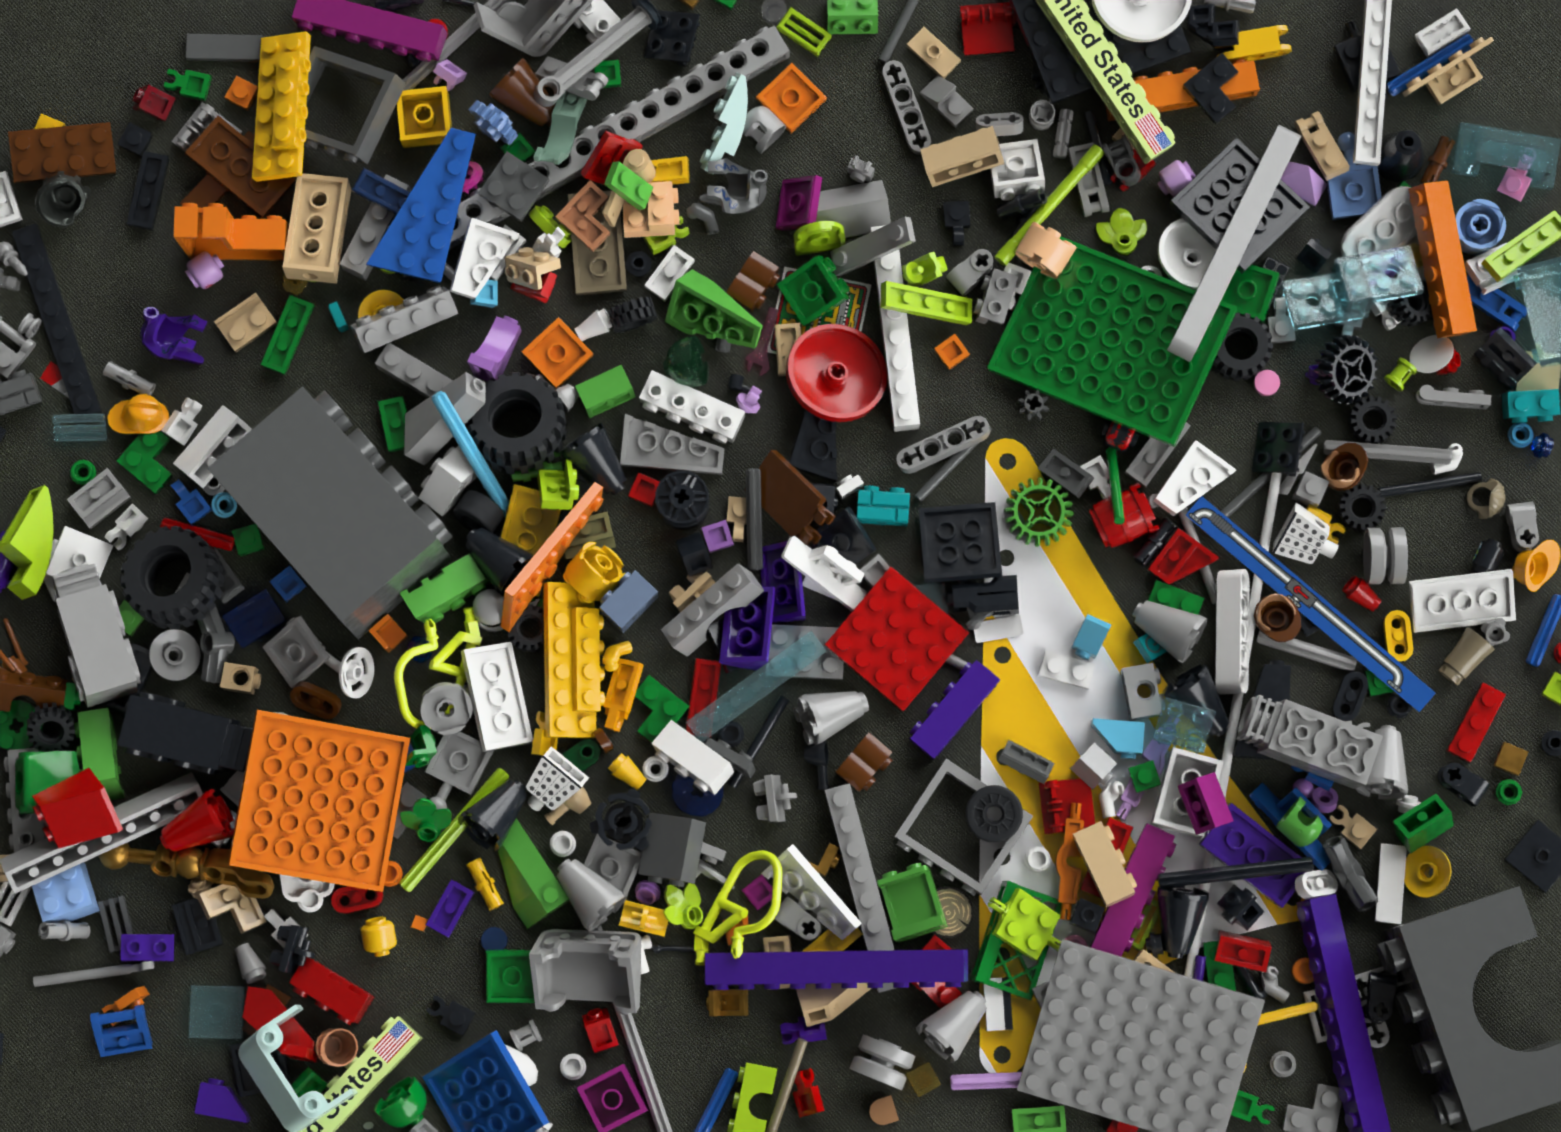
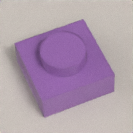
M726 520L702 527L709 553L734 546Z

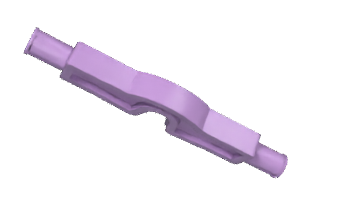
M1171 713L1164 727L1160 726L1153 739L1142 754V758L1146 759L1147 762L1153 760L1158 776L1161 775L1164 768V755L1175 737L1173 730L1180 720L1176 716L1171 725L1170 723L1175 716ZM1131 778L1120 798L1123 803L1116 814L1117 817H1120L1125 809L1121 817L1123 820H1126L1132 807H1137L1145 792L1136 793Z

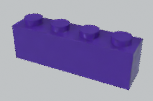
M978 660L973 664L968 662L959 672L962 676L956 684L952 681L943 691L945 698L940 703L935 701L926 713L929 717L924 723L918 721L909 732L913 735L910 738V742L933 761L1000 682V679Z

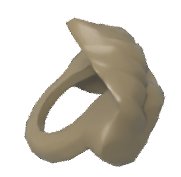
M1492 478L1487 482L1474 484L1467 493L1468 505L1473 511L1478 512L1479 519L1492 518L1493 515L1499 514L1506 500L1504 487L1499 481ZM1487 488L1492 491L1489 506H1477L1473 503L1472 496L1477 489Z

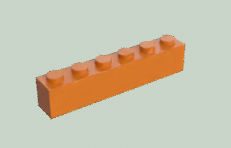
M1234 60L1232 65L1238 70V74L1220 89L1230 100L1257 96L1260 87L1254 60ZM1197 67L1186 68L1182 70L1183 73L1173 74L1171 71L1162 72L1157 75L1158 77L1148 78V76L1133 78L1136 84H1140L1146 93L1145 98L1150 105H1154L1159 113L1198 106L1183 88V84L1200 71ZM1105 105L1108 121H1114L1115 118Z
M1448 181L1431 182L1409 188L1410 203L1415 221L1414 225L1417 231L1419 251L1422 257L1424 277L1427 283L1437 339L1460 336L1477 331Z

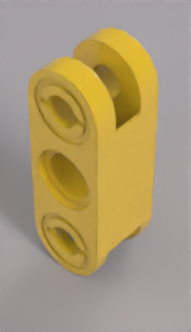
M1286 25L1239 32V45L1215 47L1216 49L1233 47V51L1223 53L1231 64L1237 59L1255 61L1279 57L1292 52L1291 45L1280 44L1279 37L1288 32Z

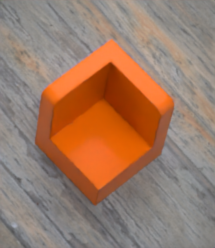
M389 614L368 630L388 653L408 637Z

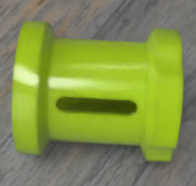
M1399 358L1397 366L1390 375L1386 374L1384 380L1391 387L1402 392L1404 384L1411 375L1417 373V369L1406 359Z

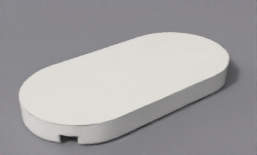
M1400 186L1388 191L1345 232L1341 241V254L1349 267L1359 272L1377 271L1379 267L1395 253L1400 252L1417 235L1408 190L1411 187Z

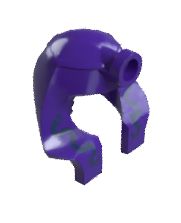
M154 307L144 309L143 317L145 322L142 325L140 337L142 344L152 355L167 360L175 359L197 365L203 364L204 358L193 351L196 341L183 337V335L189 328L203 332L208 321L199 318L195 314L184 317H168L166 314H159V311Z

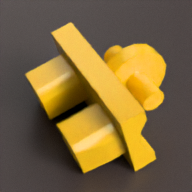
M626 900L619 926L665 937L668 920L663 913L664 909Z

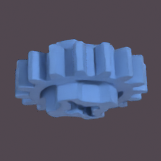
M476 100L468 109L470 114L476 119L474 123L478 126V129L494 142L500 139L504 143L511 145L518 137L517 132L512 129L511 124L513 122L492 103L486 106L483 102Z

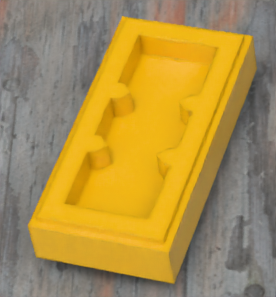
M687 156L651 160L656 170L655 177L651 182L672 181L673 185L689 183V159Z

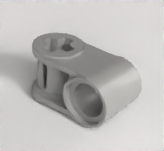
M978 249L965 261L954 267L946 278L962 296H965L978 285L985 275L992 271L993 256L988 250ZM977 259H980L982 261L987 259L986 267H984L983 265H980L978 267Z
M1533 501L1506 505L1505 514L1513 548L1518 552L1531 550L1539 541L1536 509ZM1523 534L1525 538L1530 539L1527 544L1525 540L1520 539Z
M786 896L780 904L775 920L807 941L817 939L822 932L820 922L807 913L802 906ZM812 922H814L815 925L813 928L816 930V932L814 934L808 933L807 935H805V928L803 927V925L805 923L810 925Z

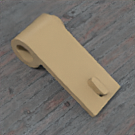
M635 149L626 155L623 165L647 183L653 181L656 170L646 151ZM614 191L611 192L602 211L611 227H615L625 202Z

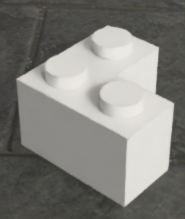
M459 445L456 448L452 446L446 452L443 459L439 457L430 468L433 471L432 474L428 475L421 484L423 490L418 498L441 516L455 506L463 490L477 478Z

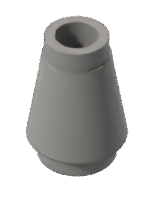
M249 943L242 944L235 949L242 979H246L247 984L255 983L266 976L265 965Z

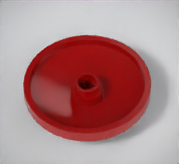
M824 324L811 328L797 339L787 358L786 379L793 396L808 412L824 420L847 422L865 416L877 405L886 388L887 367L879 348L864 333L846 325Z

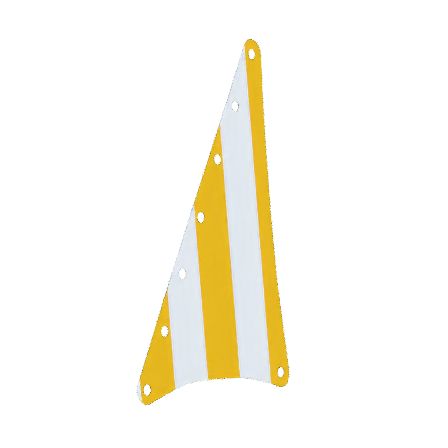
M1008 438L996 440L986 451L985 503L995 502L1000 551L1010 550L1014 555V562L1011 565L1002 566V576L1017 575L1019 614L995 615L986 617L984 621L1020 615L1024 634L983 642V665L996 675L1000 682L982 703L981 782L987 786L999 785L1011 790L1020 800L1022 809L1033 815V817L1011 849L1010 861L1000 866L982 895L979 894V950L993 911L991 907H988V902H990L989 900L992 897L997 899L1002 881H1011L1019 886L1058 899L1060 877L1056 871L1055 860L1059 848L1063 845L1064 832L1044 834L1038 785L1041 782L1018 772L1008 765L999 764L996 759L997 752L1004 749L1008 740L1055 763L1046 782L1050 780H1070L1080 778L1070 768L1095 742L1103 751L1109 753L1117 763L1111 770L1114 775L1104 786L1099 783L1093 790L1091 789L1095 824L1102 821L1104 827L1108 818H1103L1099 800L1101 791L1111 781H1120L1124 785L1125 791L1130 779L1128 768L1147 762L1146 759L1142 758V755H1136V759H1122L1121 754H1115L1091 727V720L1093 718L1130 721L1120 671L1125 667L1148 664L1133 643L1138 637L1071 526L1066 527L1062 525L1067 531L1066 535H1061L1057 532L1059 536L1058 542L1053 541L1049 537V546H1045L1043 539H1040L1039 547H1035V539H1031L1029 545H1025L1026 536L1023 535L1020 540L1016 539L1017 534L1020 532L1018 529L1010 533L1009 528L1014 525V522L1010 524L1005 523V519L1012 515L1005 514L1004 509L1012 507L1006 503L1007 498L1015 499L1011 495L1012 489L1021 492L1018 484L1021 482L1028 488L1027 481L1030 478L1033 480L1034 485H1037L1039 477L1043 479L1042 485L1046 486L1047 484L1027 448L1020 442ZM1009 453L1015 457L1016 465L1013 469L1006 470L1000 466L999 460L1003 454ZM1032 493L1027 495L1026 498L1039 502L1047 495ZM1053 500L1048 510L1053 519L1058 522L1060 512L1057 503ZM1019 503L1018 516L1024 525L1029 518V513L1024 508V505ZM1045 503L1042 508L1038 507V510L1036 507L1033 508L1035 512L1033 519L1031 521H1033L1035 517H1044L1042 513L1047 503ZM1037 523L1030 530L1044 532L1052 528L1049 525ZM984 578V583L991 582L993 578ZM1087 614L1111 624L1095 659L1090 657L1089 660L1075 654L1076 650L1071 648ZM1006 647L1010 650L1011 657L1007 663L1002 664L995 660L994 653L997 648ZM1045 651L1094 663L1095 668L1089 689L1040 677L1039 672ZM1160 674L1161 684H1157L1159 694H1163V690L1168 684ZM1140 685L1137 688V693L1140 697H1150L1151 691L1149 687ZM1165 696L1166 709H1162L1163 714L1161 716L1134 720V722H1145L1144 752L1160 726L1164 727L1170 713L1175 715L1170 723L1171 725L1176 716L1180 718L1173 730L1175 737L1164 755L1165 764L1159 776L1160 782H1162L1168 756L1173 747L1217 759L1193 722L1168 701ZM1229 776L1225 798L1227 805L1229 803L1234 804L1272 834ZM1160 786L1146 790L1137 807L1131 808L1126 820L1121 819L1125 809L1120 817H1110L1133 827L1123 852L1126 861L1123 864L1124 869L1146 823L1151 824ZM1122 794L1113 803L1115 814H1117L1123 803L1120 800ZM992 806L987 810V817L991 821H998L1002 816L1000 808ZM1154 826L1174 835L1173 842L1177 844L1171 858L1166 856L1162 865L1166 867L1165 873L1203 869L1206 850L1199 843L1204 836L1197 838ZM980 839L979 883L994 862V852L997 849L1003 848L1008 839L1002 842H987ZM1036 846L1045 848L1051 857L1049 867L1045 871L1038 873L1029 870L1025 864L1027 851ZM1068 857L1066 859L1067 865L1081 869L1077 902L1082 898L1105 908L1101 898L1080 890L1087 873V867L1082 857ZM1215 858L1214 867L1225 866ZM1243 879L1212 882L1210 884L1209 900L1206 907L1199 948L1203 947V942L1218 941L1219 930L1243 934L1274 925L1299 921L1297 905L1291 906L1286 903L1283 908H1279ZM1157 880L1152 887V890L1156 891L1153 897L1156 901H1158L1157 890L1160 887ZM1200 884L1185 885V889L1193 890V887L1199 888ZM1233 885L1242 891L1245 888L1250 890L1257 897L1255 901L1264 910V913L1248 931L1236 922L1233 925L1228 923L1221 916L1223 910L1217 905V902ZM1047 901L1043 903L1054 910L1055 904ZM1072 904L1071 917L1075 910L1076 904ZM1152 905L1134 941L1135 943L1139 944L1157 907ZM1107 908L1104 909V912H1103V914H1102V917H1101V920H1100V922H1099V925H1100V923H1101V921H1102V918H1103V916H1104V914H1105ZM1066 914L1065 920L1059 918L1053 933L1055 938L1061 941L1070 935H1079L1084 938L1087 946L1090 947L1096 932L1091 933L1069 924L1070 920H1066ZM1158 917L1151 931L1155 934L1161 933L1160 917ZM1007 943L1001 944V947L1009 951L1010 957L1016 954L1013 947ZM1145 943L1143 949L1147 951V947H1146V943ZM1050 946L1036 986L1050 980L1058 954ZM1131 947L1129 952L1124 951L1121 957L1134 960L1140 951ZM1164 951V954L1158 955L1156 959L1165 965L1178 958L1169 957L1168 952ZM1024 954L1021 955L1027 968L1036 965L1037 960H1031ZM1018 957L1005 963L1011 977L1024 971ZM1002 966L993 969L990 978L1007 977ZM1026 974L1013 981L1019 991L1027 993L1030 982ZM979 983V993L984 997L983 984ZM1011 994L1013 1030L986 1031L985 1013L980 1020L979 1057L983 1067L989 1073L1017 1072L1024 1066L1041 1010L1034 994L1032 1000ZM1000 1046L1007 1047L1011 1053L1008 1062L1003 1064L998 1063L993 1055L994 1050Z

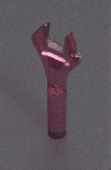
M771 307L768 309L757 347L745 358L748 361L749 372L753 363L762 366L759 376L764 375L770 369L768 343L779 311Z

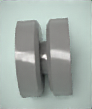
M1390 527L1386 536L1381 528L1365 529L1363 567L1367 584H1381L1385 574L1390 584L1405 583L1408 570V545L1406 532L1403 527Z
M863 1034L858 1047L861 1051L872 1055L869 1060L862 1056H854L849 1069L902 1090L907 1078L903 1073L893 1070L894 1065L903 1069H910L916 1056L901 1050L900 1046L880 1038L877 1040Z

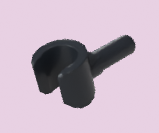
M737 374L730 376L729 388L731 390L748 393L751 389L747 385H743V376Z

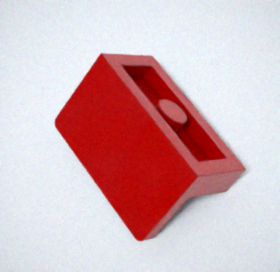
M1219 930V940L1214 957L1215 961L1266 972L1272 949L1269 941Z

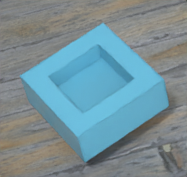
M488 279L475 299L470 298V304L490 308L497 306L498 281Z

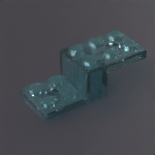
M1410 245L1338 257L1335 260L1332 272L1329 274L1282 281L1281 284L1294 330L1368 318L1373 302L1420 295L1424 290ZM1393 270L1398 274V277L1390 278L1385 274V271ZM1315 298L1319 301V304L1312 306L1307 303L1306 299Z

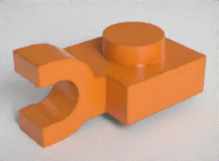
M145 986L134 988L115 1001L114 1004L102 1008V1011L107 1013L111 1010L118 1012L134 1009L135 1006L143 1005L144 1001L142 999L150 994ZM115 1022V1023H110V1024H111L112 1027H113V1026L118 1025L120 1022Z

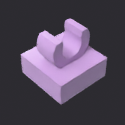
M448 59L437 63L433 70L437 74L434 78V84L437 85L444 79L447 82L446 87L448 91L452 90L455 85L463 82L467 75L465 71Z

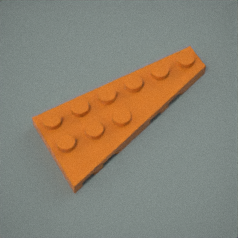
M596 482L593 483L505 590L501 627L506 631H511L533 597L538 594L547 577L550 578L557 569L556 564L579 531L586 525L593 511L596 512L602 505L604 499L602 498L603 487Z

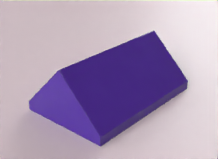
M788 541L762 547V587L776 588L772 623L806 620L802 573L781 557Z
M762 587L764 592L746 607L733 608L724 613L719 663L755 671L768 663L775 587Z

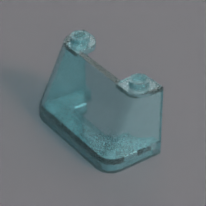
M1561 257L1517 267L1518 275L1513 276L1516 290H1522L1536 346L1535 349H1531L1532 356L1537 364L1540 363L1541 368L1561 365Z

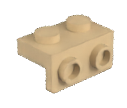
M531 247L521 248L518 250V253L505 257L507 280L534 290L542 289V274L561 268L560 258L550 256L548 252L534 251Z

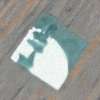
M1165 697L1153 734V740L1158 741L1157 744L1163 743L1171 746L1172 743L1173 747L1179 745L1182 750L1186 747V750L1196 754L1199 752L1204 753L1206 740L1216 711Z

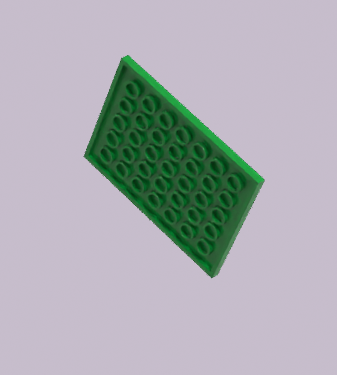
M1060 236L1059 239L1062 241L1066 240L1075 245L1076 250L1057 279L1040 273L1041 270L1034 266L989 362L988 371L1034 390H1039L1041 393L1175 447L1238 310L1237 306L1222 300L1220 301L1192 360L1189 362L1167 351L1196 290Z

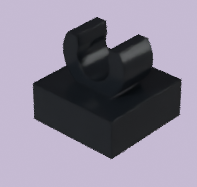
M1311 239L1296 258L1315 274L1331 256V249L1329 247L1326 249L1319 244V239Z

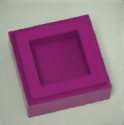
M762 874L741 890L757 911L772 900L773 888Z

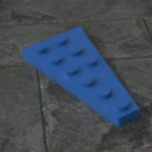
M450 128L366 263L367 266L441 283L475 133Z

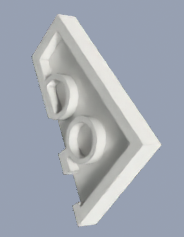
M471 218L450 292L475 299L499 262L506 255L510 246L517 239L519 233Z
M1195 440L1153 502L1172 516H1175L1237 470Z

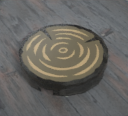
M947 886L938 888L937 893L948 927L931 933L940 938L950 939L958 937L967 931L973 921L974 910L972 902L958 888Z

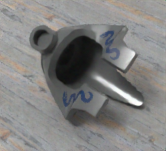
M728 158L708 161V174H725L729 186L728 189L723 186H707V194L699 197L702 203L719 205L724 213L730 214L747 213L761 206L767 194L766 182L768 175L764 170L751 171L733 163Z

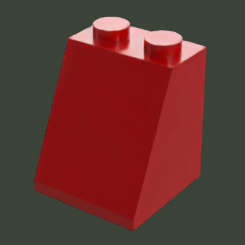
M90 768L32 796L36 804L32 809L39 821L43 820L45 824L42 831L48 842L54 841L58 848L118 833L123 830L105 787Z

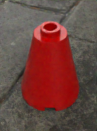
M214 789L204 792L162 829L160 840L166 849L175 852L233 836L234 828L231 829L230 823L234 819L231 811L220 795L217 797L213 795Z

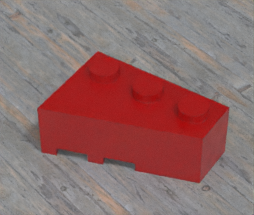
M306 957L304 966L299 965L289 982L295 986L292 991L304 998L307 995L316 999L315 1005L327 1012L329 1009H332L338 1013V1019L349 1025L351 1023L359 1024L375 998L372 994L309 957Z

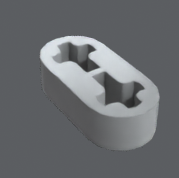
M1013 112L983 114L976 118V131L993 126L996 136L1018 135L1023 132L1024 118L1021 114Z

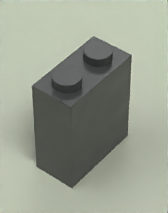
M650 813L648 819L652 821V827L649 835L646 837L649 845L642 850L638 874L648 876L647 881L663 884V879L669 880L668 885L684 887V883L695 884L706 822L692 818Z

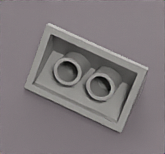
M879 180L820 191L816 222L834 221L840 223L844 228L845 238L865 235L871 232V227L890 224L888 198L883 181Z

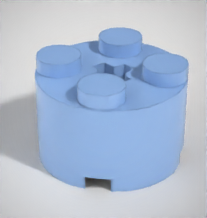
M1476 199L1468 202L1455 215L1461 250L1468 255L1477 256L1493 249L1504 236L1506 230L1505 217L1501 213L1500 208L1489 200ZM1479 224L1481 231H1477L1474 225Z

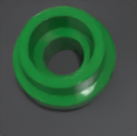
M79 460L72 465L70 475L75 483L86 485L96 477V468L88 460ZM82 469L88 470L86 477H80Z
M1506 779L1497 785L1495 793L1499 802L1504 805H1513L1521 799L1522 789L1516 781ZM1505 788L1512 790L1513 794L1511 797L1505 796Z

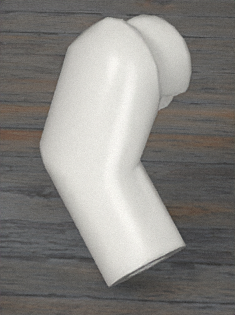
M1453 443L1449 446L1448 449L1452 450V461L1449 465L1430 463L1431 473L1435 475L1455 470L1463 456L1461 445Z

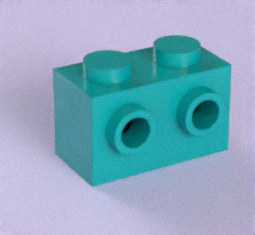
M1559 389L1503 393V419H1512V423H1525L1527 418L1537 417V422L1553 421V416L1560 415Z

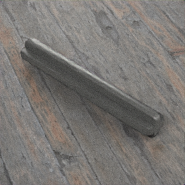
M751 468L745 471L748 569L760 570L763 568L761 471L757 468Z

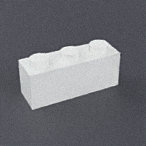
M222 405L173 464L204 488L213 478L212 473L207 468L248 434L252 428Z
M672 720L652 742L656 750L655 756L665 764L668 762L672 763L675 766L674 770L682 777H691L695 780L693 782L694 785L704 793L708 790L715 795L735 772L729 761Z

